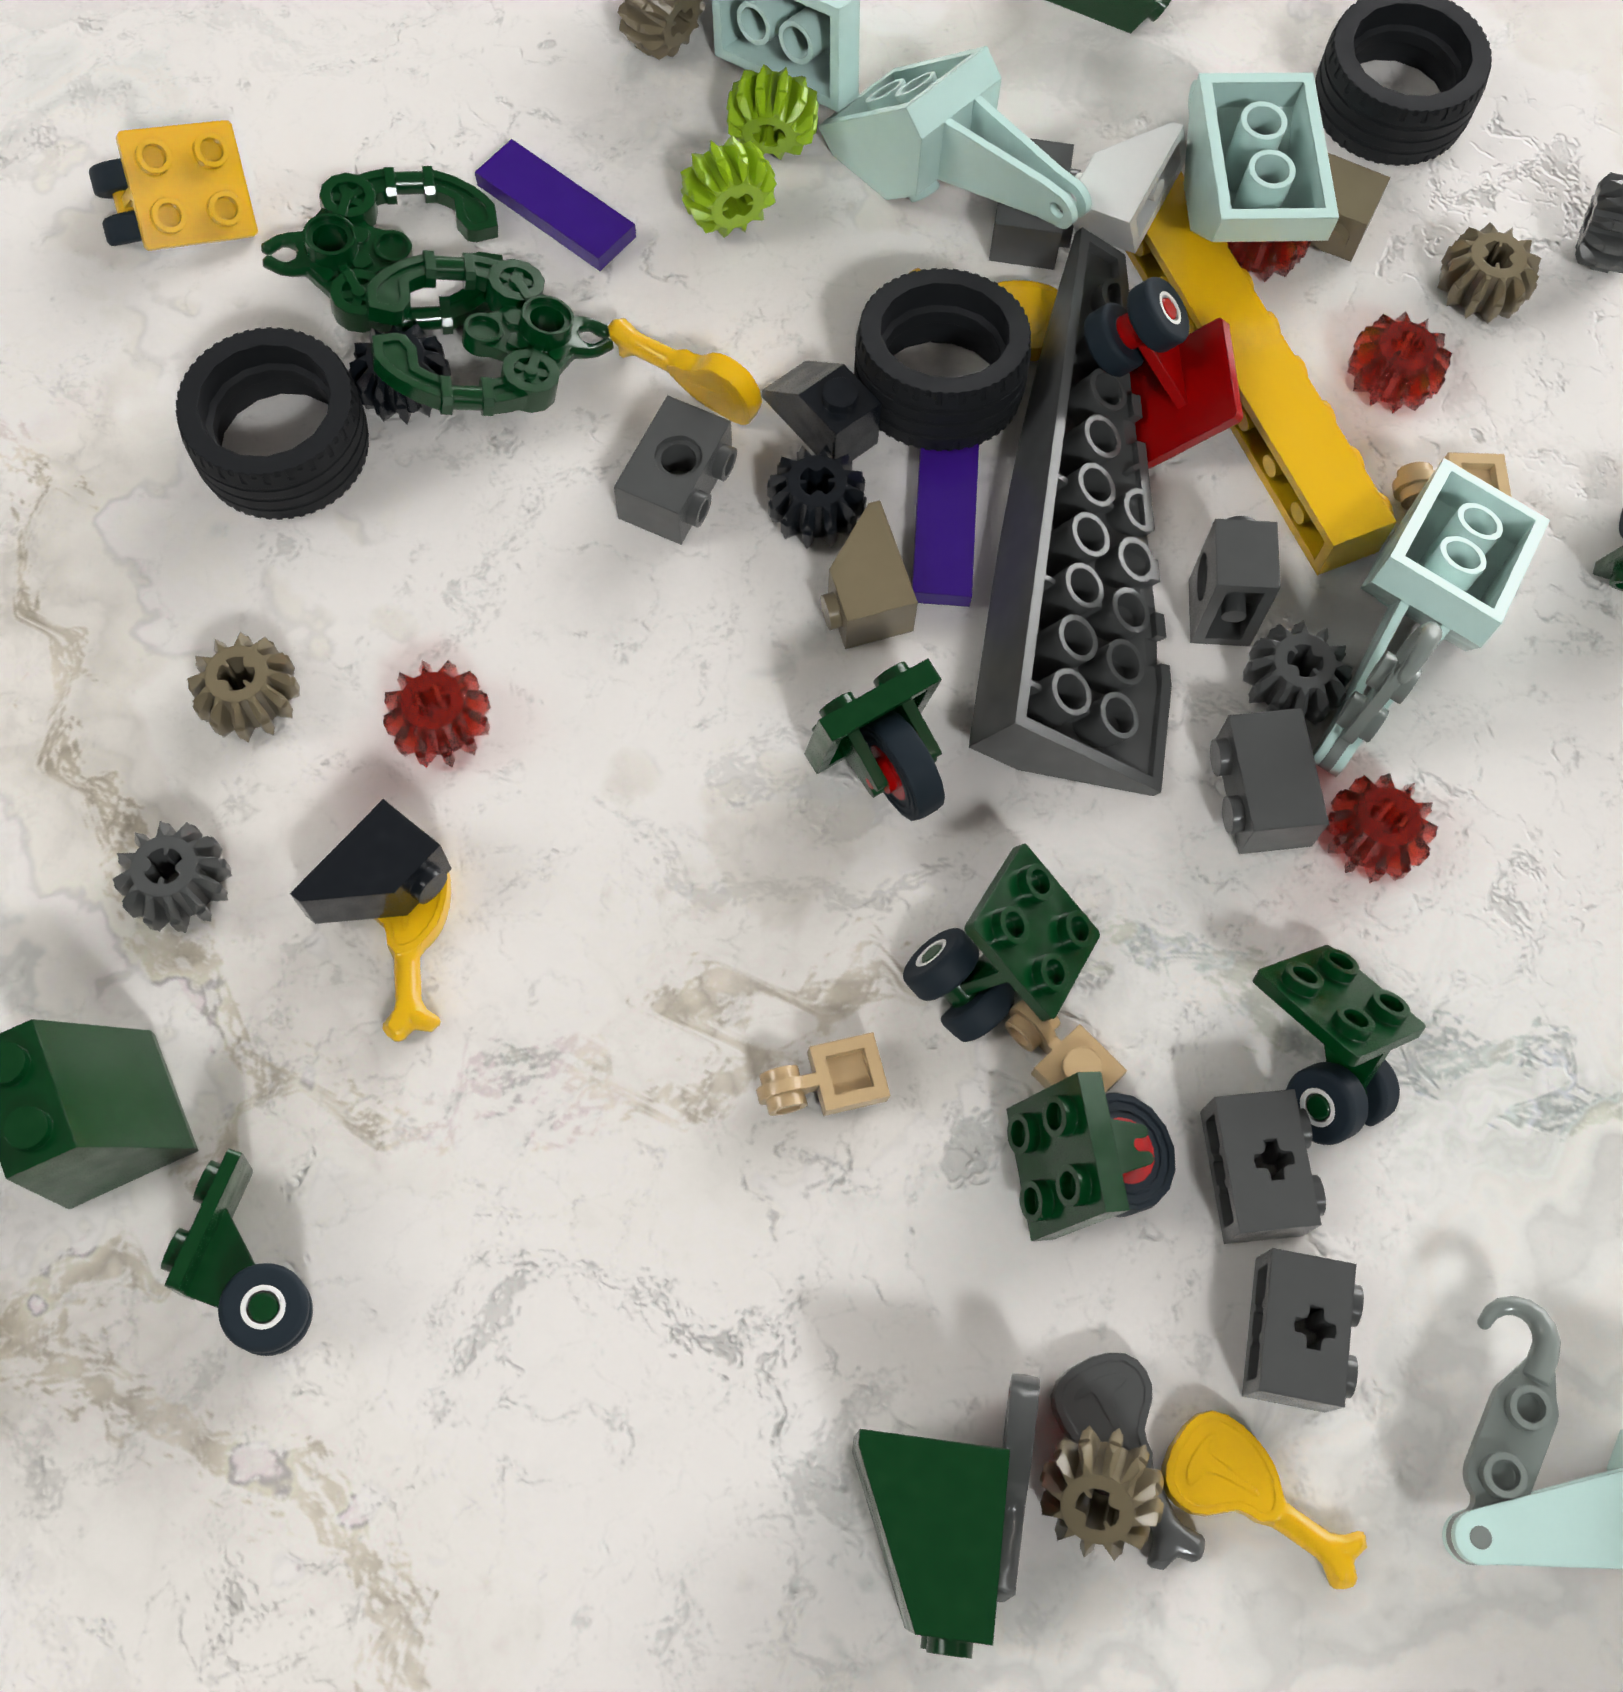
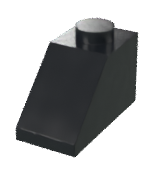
M805 361L762 390V398L816 455H819L820 451L827 444L831 451L832 459L849 454L850 460L853 461L878 443L882 403L845 364Z
M382 799L303 879L290 895L305 916L315 924L407 916L419 903L426 904L437 896L446 883L447 873L452 868L439 843Z

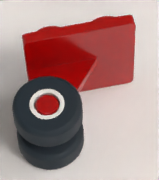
M1150 277L1133 287L1127 296V309L1117 303H1107L1087 316L1084 323V336L1088 349L1096 363L1107 374L1114 377H1122L1130 373L1132 393L1141 396L1143 418L1137 421L1135 426L1137 441L1146 443L1148 469L1242 421L1243 411L1229 323L1225 320L1217 318L1189 334V318L1180 296L1167 281L1160 277Z

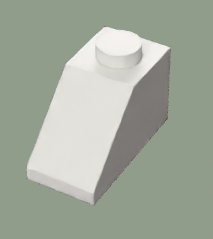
M1171 122L1095 152L1084 173L1079 172L1075 175L1087 188L1092 201L1091 209L1084 216L1077 218V221L1073 224L1075 232L1083 227L1106 243L1135 254L1185 164L1186 141L1184 125ZM1070 193L1072 198L1077 202L1075 196L1072 193Z

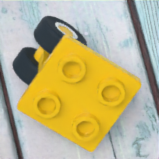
M228 120L119 131L116 135V142L120 158L95 164L89 169L94 194L100 198H113L117 214L105 218L102 223L107 243L111 246L142 241L146 250L153 251L252 238L258 233L233 127Z

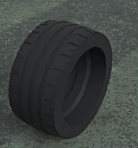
M1357 0L1356 4H1352L1344 12L1332 31L1316 74L1317 96L1322 124L1326 133L1340 147L1347 149L1349 153H1353L1355 156L1362 157L1367 161H1374L1377 164L1409 166L1410 164L1415 165L1420 162H1427L1429 159H1434L1438 155L1443 154L1457 141L1467 127L1487 85L1492 66V51L1481 25H1478V21L1475 18L1473 19L1469 12H1466L1464 8L1449 0ZM1373 60L1403 63L1420 70L1433 80L1441 93L1431 96L1399 93L1380 85L1365 73L1360 64Z
M948 268L922 269L921 271L910 272L907 275L903 274L899 278H894L891 282L885 283L882 288L876 290V293L870 297L862 311L856 334L854 375L882 403L879 430L885 432L887 436L893 437L894 440L903 442L905 445L936 451L971 448L976 444L980 445L984 441L992 439L994 435L1000 434V431L1004 430L1016 415L1025 392L1031 358L1030 323H1028L1027 314L1025 315V310L1020 306L1019 301L1015 300L1014 296L1008 293L1004 287H1000L995 281L992 282L986 277H981L979 274L969 273V271L951 270ZM928 342L948 343L975 352L989 363L990 366L981 372L956 378L929 376L906 367L894 355L907 347Z
M266 327V329L255 328V330H245L239 334L235 333L229 338L222 339L223 341L219 343L216 342L213 344V347L206 349L204 354L199 355L196 362L192 363L189 371L185 373L184 380L180 383V390L177 392L178 399L176 400V420L182 442L203 481L220 500L233 507L236 511L244 512L245 515H253L255 518L263 517L272 520V518L283 520V518L303 517L305 514L315 513L319 509L322 510L326 505L334 503L337 498H341L344 492L351 488L352 483H355L357 476L361 474L362 466L365 465L366 456H368V424L355 382L341 359L329 346H325L319 339L316 340L314 336L305 335L301 331L296 332L294 329L286 330L277 327V329ZM279 394L307 395L328 404L327 415L315 433L291 450L269 456L240 455L222 447L224 433L237 414L258 400Z

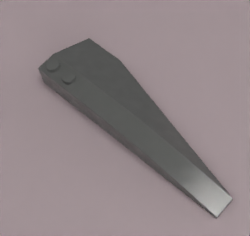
M1082 227L1074 234L1059 284L1018 445L993 578L969 748L1020 771L1155 796L1161 793L1172 683L1170 665L1162 663L1157 665V641L1167 637L1164 614L1155 612L1153 585L1161 581L1159 563L1157 559H1154L1152 552L1148 548L1147 535L1155 530L1146 443L1137 441L1135 423L1143 418L1141 396L1132 393L1130 373L1122 377H1114L1100 368L1092 357L1084 336V323L1090 313L1107 303H1117L1127 309L1129 284L1126 256Z

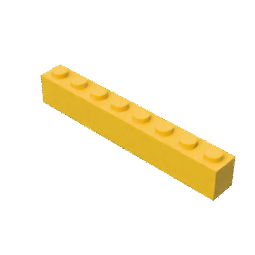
M1180 171L1136 253L1126 251L1127 255L1143 281L1150 277H1160L1176 290L1188 314L1189 334L1217 318H1222L1229 323L1243 411L1242 421L1230 427L1317 576L1379 552L1397 523L1389 499L1375 487L1365 470L1360 452L1348 443L1336 423L1335 413L1331 405L1319 396L1308 378V371L1304 361L1292 352L1281 334L1276 316L1271 311H1267L1254 290V284L1249 272L1239 266L1228 248V243L1211 242L1190 231L1184 191V175Z

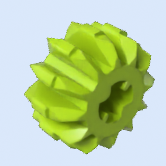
M763 64L759 73L752 70H744L741 79L733 82L732 91H729L726 106L728 110V134L739 139L741 143L752 141L761 150L763 155L765 153L773 154L780 160L785 152L800 155L803 146L812 143L813 135L817 131L819 107L817 91L807 87L805 76L791 77L788 75L787 67L777 72L772 71L767 65Z
M732 135L723 146H718L710 140L709 151L704 154L691 153L692 166L680 172L683 186L680 191L683 195L682 201L688 214H692L697 225L702 227L705 233L716 230L725 238L734 228H740L746 233L747 224L752 220H764L763 209L776 203L774 188L777 183L774 179L775 173L769 161L765 160L761 150L752 141L741 143Z

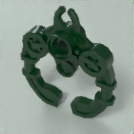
M422 166V171L394 172V167H383V169L368 171L359 175L351 173L333 175L321 186L319 194L321 210L306 223L303 231L279 234L262 243L261 251L267 255L262 259L263 267L281 276L306 277L330 298L331 309L336 322L348 331L366 333L373 328L384 333L390 332L392 325L368 320L366 289L370 281L384 268L402 259L413 257L412 243L409 237L400 231H386L373 227L377 221L378 206L385 203L387 205L398 204L397 195L424 194L425 203H438L454 210L457 230L467 241L477 243L498 237L495 204L475 186L453 175L433 170L432 166ZM281 248H290L297 253L296 258L290 262H282L269 255H272ZM484 252L474 253V255L488 257L498 261L503 260L502 255ZM461 289L450 296H439V306L411 307L410 303L409 314L399 326L405 332L418 323L422 330L442 329L443 335L453 334L454 329L464 325V321L469 315L485 313L490 309L485 300L486 292L477 289Z
M423 250L421 255L402 259L384 268L367 285L366 306L368 320L392 326L402 324L409 314L410 293L422 288H436V280L462 281L464 290L477 289L486 292L485 300L493 312L474 313L465 319L462 344L472 355L490 357L502 361L503 365L501 377L494 379L492 377H480L479 386L452 385L451 376L437 375L420 367L417 347L405 334L396 332L372 336L373 371L395 391L417 403L440 410L441 415H452L453 410L481 411L482 416H494V414L509 413L517 410L529 413L545 411L555 402L559 376L574 359L596 358L614 349L613 341L608 338L610 335L607 325L592 318L576 316L571 308L562 300L544 295L545 280L540 270L525 261L516 259L498 261L474 255V253H462V257L435 256L434 251ZM591 332L603 339L595 344H589L583 341L579 334Z

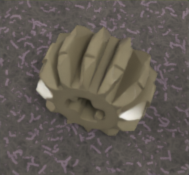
M625 0L619 6L617 12L622 17L619 30L627 36L628 41L633 43L637 49L647 56L652 55L658 60L666 55L674 57L678 53L681 44H689L690 34L699 27L697 20L699 15L705 10L706 4L702 0Z
M1491 222L1480 231L1468 227L1465 233L1460 235L1459 239L1455 240L1452 246L1448 247L1441 260L1443 265L1440 268L1442 272L1439 275L1440 281L1437 288L1448 292L1446 306L1461 305L1465 309V319L1474 313H1479L1487 324L1498 315L1509 319L1513 313L1519 310L1525 300L1530 299L1537 287L1536 282L1539 278L1537 273L1541 258L1530 253L1532 240L1518 241L1513 237V227L1505 233L1497 231Z
M240 632L234 646L230 647L215 639L214 651L216 654L213 657L195 656V666L200 673L187 678L188 689L194 696L192 701L194 703L193 709L201 720L209 722L214 732L223 738L235 731L240 739L249 743L254 729L258 727L274 736L275 725L272 720L275 717L293 718V708L289 700L300 696V686L294 677L295 667L289 656L284 655L283 652H278L274 643L266 637L253 644L249 636Z
M1090 1425L1085 1430H1082L1078 1443L1064 1437L1056 1445L1053 1454L1055 1460H1049V1462L1044 1464L1040 1476L1041 1486L1046 1489L1040 1502L1042 1515L1058 1518L1054 1529L1057 1541L1073 1535L1081 1539L1080 1549L1083 1557H1086L1094 1550L1095 1544L1103 1545L1114 1561L1123 1553L1125 1542L1141 1550L1143 1545L1148 1542L1149 1526H1156L1162 1519L1164 1503L1161 1502L1162 1498L1158 1496L1162 1493L1164 1484L1161 1470L1147 1467L1150 1454L1147 1451L1146 1444L1128 1451L1122 1447L1124 1436L1120 1428L1111 1433L1108 1442H1101ZM1094 1490H1104L1109 1493V1496L1101 1495Z

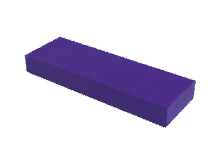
M513 139L508 141L475 171L477 186L599 271L636 238V228L633 222Z
M978 444L971 448L966 447L962 450L954 449L952 451L925 450V448H920L912 588L918 603L970 607L973 587Z

